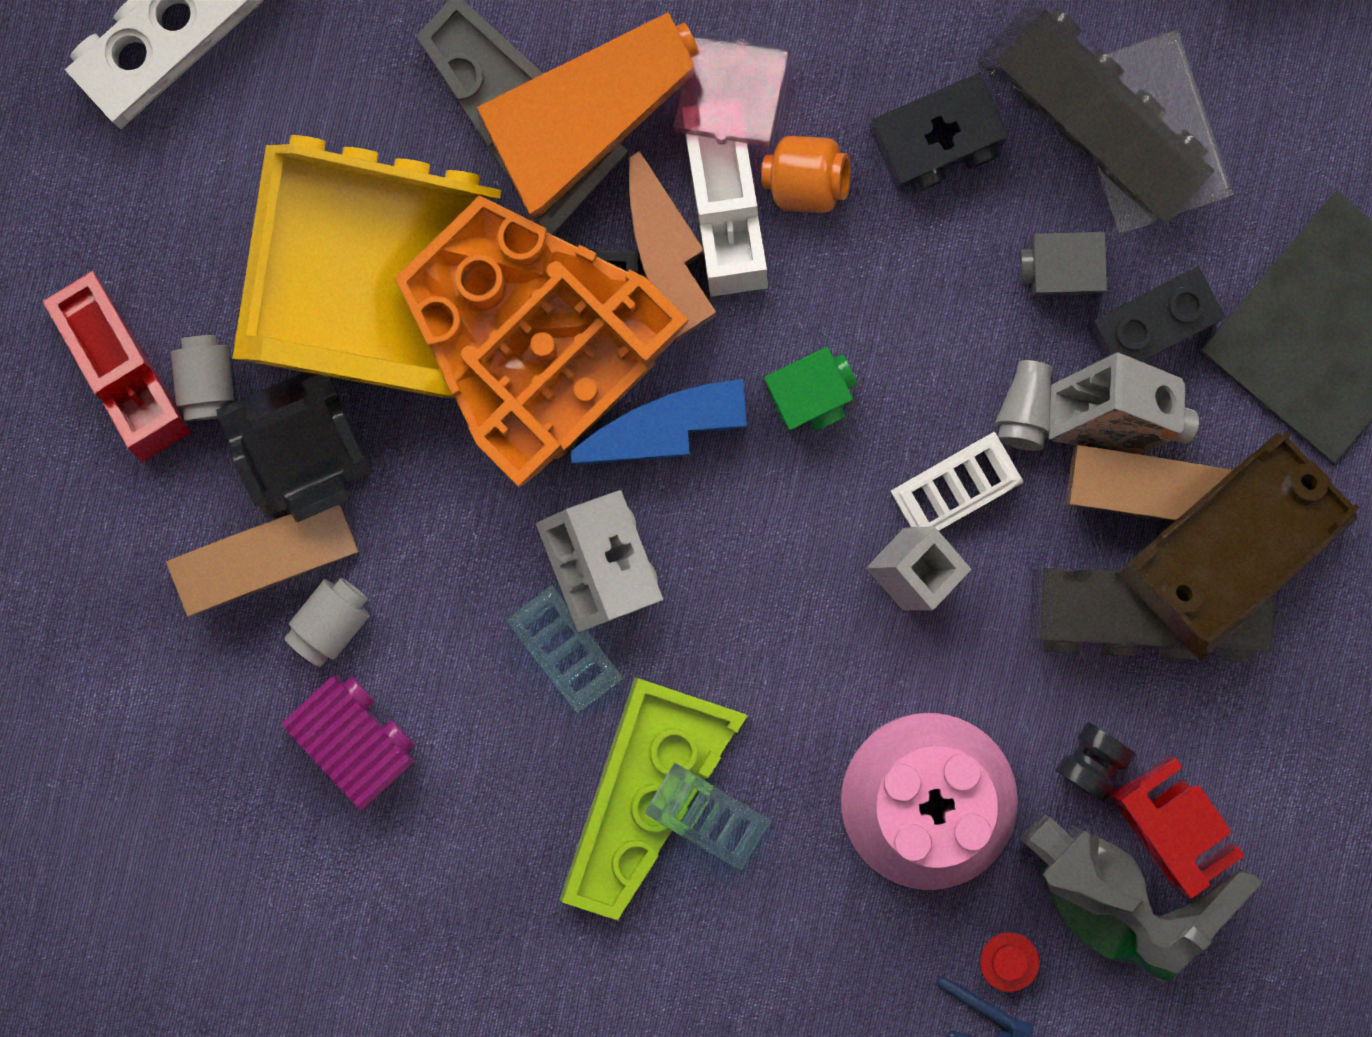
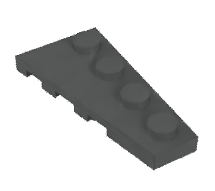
M449 0L416 37L512 182L479 116L477 107L544 73L464 0ZM619 143L545 213L536 218L539 225L545 227L548 233L554 235L628 155V150Z

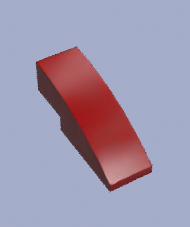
M93 271L43 301L94 394L102 401L128 449L141 462L146 461L192 432L138 340Z

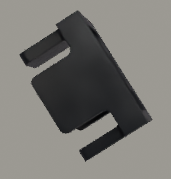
M303 372L216 410L218 420L229 441L234 464L255 508L260 507L265 518L290 508L295 522L305 520L348 501L350 497L347 483L373 472L371 463L331 377Z

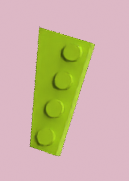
M635 677L559 900L562 903L618 920L658 858V852L674 827L677 828L689 809L687 807L705 778H709L721 759L719 756L733 734L739 731L748 715Z

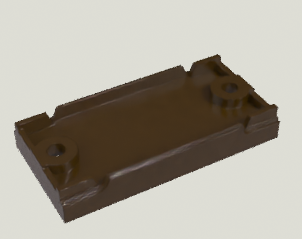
M1287 431L1282 435L1276 433L1258 450L1247 457L1118 573L1200 661L1358 519L1355 512L1360 507L1357 504L1353 506L1331 483L1332 480L1300 451L1288 438L1290 434ZM1180 589L1185 591L1188 595L1189 600H1180L1176 594V590Z

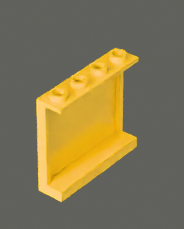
M290 135L289 144L266 145L232 359L429 396L454 398L395 277L479 195L486 199H500L501 190L479 185L481 176L470 172L446 170L445 177L429 174L430 164L421 161L397 158L394 161V166L377 163L378 152L367 149L343 147L342 155L325 151V140L308 136Z

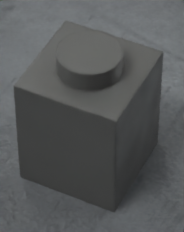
M1105 232L1033 234L1029 239V249H1020L1019 251L1020 283L1030 284L1031 298L1101 296L1107 291Z

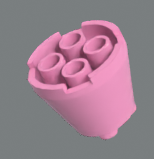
M911 714L892 720L879 727L858 748L845 771L842 782L841 813L844 827L854 848L862 859L877 873L890 881L910 888L922 890L945 889L960 885L978 876L1002 853L1010 839L1016 821L1018 806L1017 787L1013 772L1005 755L998 745L982 730L969 722L945 714ZM938 789L942 798H952L954 801L942 811L939 824H934L931 815L921 814L919 811V804L929 800L928 791Z

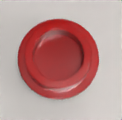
M1004 932L995 935L985 944L980 955V968L988 983L996 989L1006 992L1019 991L1027 987L1036 977L1039 969V956L1035 946L1026 937L1018 933Z

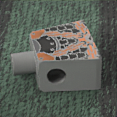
M1115 353L1051 385L1049 440L1055 442L1143 454L1169 441L1187 444L1192 441L1198 430L1199 417L1197 412L1185 408V384L1182 378L1120 353Z

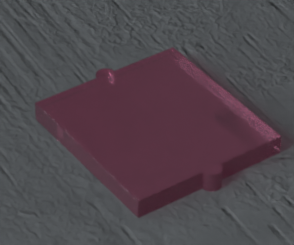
M694 37L700 54L692 58L695 64L694 75L683 84L674 132L715 138L716 142L720 145L726 144L727 141H735L770 147L789 58L788 51L749 46L744 39H739L736 43Z

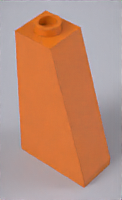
M668 12L477 107L479 116L531 220L545 213L694 75L695 64L692 58L699 55L700 52L685 22L675 26Z

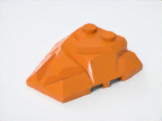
M480 195L395 277L421 333L444 375L449 390L469 426L468 428L477 446L519 488L538 475L553 459H559L566 454L655 365V359L675 340L689 322L646 277L630 269L627 272L597 257L595 252L581 245L576 247L548 233L545 227Z

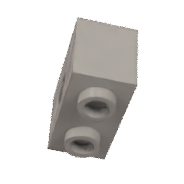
M621 490L565 509L536 523L578 633L663 600L657 584L656 571L648 561L636 530L635 517L629 507H627Z

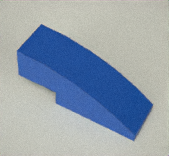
M743 379L704 384L666 395L629 411L596 431L571 451L573 466L690 457L688 433L746 429Z

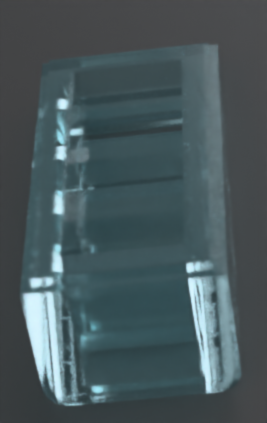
M554 585L548 587L505 620L577 714L624 679L589 631L577 632L567 603ZM555 607L561 616L533 636L527 626ZM569 626L575 635L547 655L541 645ZM583 644L589 654L562 674L555 664ZM597 663L604 672L576 693L569 683Z
M675 762L644 812L655 821L742 871L771 822L770 819ZM695 788L700 793L683 821L677 819V816ZM712 798L717 802L698 832L693 827ZM728 808L733 813L715 842L710 839V836ZM743 818L751 823L734 852L726 847Z

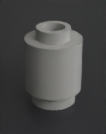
M216 335L181 338L182 349L170 351L176 407L183 409L185 422L218 419L216 410L235 401L229 345H217Z
M340 578L336 584L324 579L289 622L292 629L285 636V641L306 660L318 667H322L328 658L333 660L337 658L370 617L369 613L363 608L368 598L343 578Z

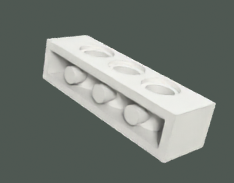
M128 0L115 13L114 19L117 23L101 37L97 34H92L73 50L70 58L74 62L65 70L117 127L122 129L264 0ZM177 3L189 6L191 15L185 27L177 31H169L163 28L162 16L169 6ZM138 42L144 44L147 49L144 63L134 70L121 69L119 66L121 50L130 43Z

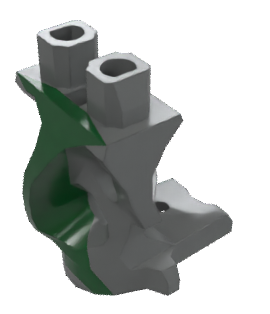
M1045 813L1019 838L1042 859L1035 868L1042 877L1051 899L1066 926L1080 940L1099 954L1112 961L1129 962L1138 965L1161 985L1171 980L1193 958L1202 953L1211 944V939L1262 884L1254 874L1237 871L1235 874L1227 872L1202 898L1168 914L1156 915L1153 914L1150 907L1144 876L1132 856L1120 847L1075 825L1066 832Z

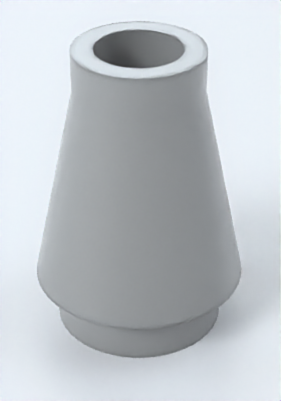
M1021 360L1018 362L1016 375L994 423V426L999 429L998 438L1003 445L1029 451L1043 449L1045 438H1049L1051 376L1053 371L1050 365L1032 360Z

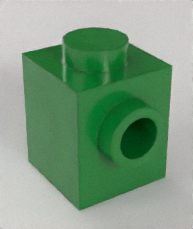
M828 346L763 378V383L788 433L808 423H811L814 431L817 432L846 418L847 416L842 407L853 401L849 389L858 385L844 355L841 354L833 358Z

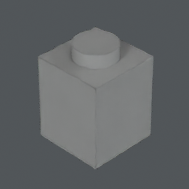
M935 526L903 528L866 567L902 610L931 611L972 570Z

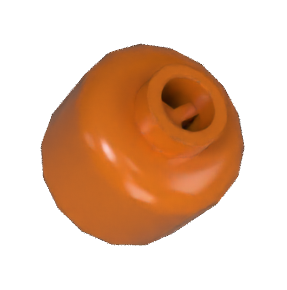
M793 135L783 137L776 146L774 154H766L763 159L761 170L762 186L764 189L771 190L775 204L783 211L827 213L834 209L838 200H845L848 196L851 181L850 157L848 153H841L839 145L832 138Z

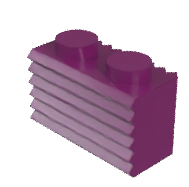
M334 675L286 718L281 725L355 806L362 811L416 762L409 753L415 746V743L394 720L391 719L384 726L368 709L376 701L353 676L344 683L338 675Z

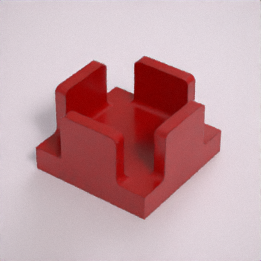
M1168 756L1134 781L1121 785L1110 793L1109 797L1175 891L1192 899L1210 886V880L1242 859L1245 855L1238 845L1229 843L1198 866L1196 865L1197 857L1230 834V828L1201 787L1197 785L1189 787L1186 782L1178 781L1150 800L1147 795L1149 791L1183 768L1176 757Z

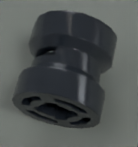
M1087 722L1078 735V747L1073 754L1063 757L1055 771L1104 803L1114 789L1112 780L1118 770L1127 769L1136 753L1100 728ZM1087 750L1109 764L1108 769L1085 755Z

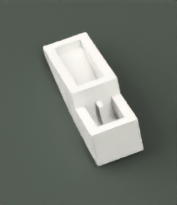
M740 101L684 109L682 114L710 297L768 288L767 268Z

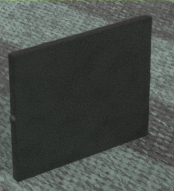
M1337 190L1333 192L1199 350L1261 403L1264 411L1275 414L1332 464L1336 463L1372 420V220Z

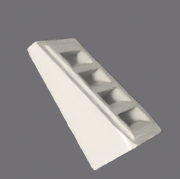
M992 432L890 492L910 527L935 526L939 531L1022 484L1023 480L995 432ZM983 451L1001 481L992 487L974 457ZM962 463L980 494L971 499L953 469ZM941 475L959 506L952 510H949L933 482L934 479ZM920 487L923 488L939 516L931 522H928L912 494L913 491Z

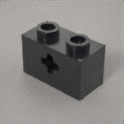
M980 72L872 119L869 126L897 191L911 185L914 193H919L945 181L947 178L943 170L961 162H965L968 170H971L998 158L1000 153L997 147L1004 144L1009 137ZM933 124H938L942 131H948L953 128L955 135L949 143V150L944 151L940 143L928 145L927 139L933 131Z
M1198 265L1100 316L1086 326L1103 359L1115 353H1120L1143 362L1213 326L1226 317Z

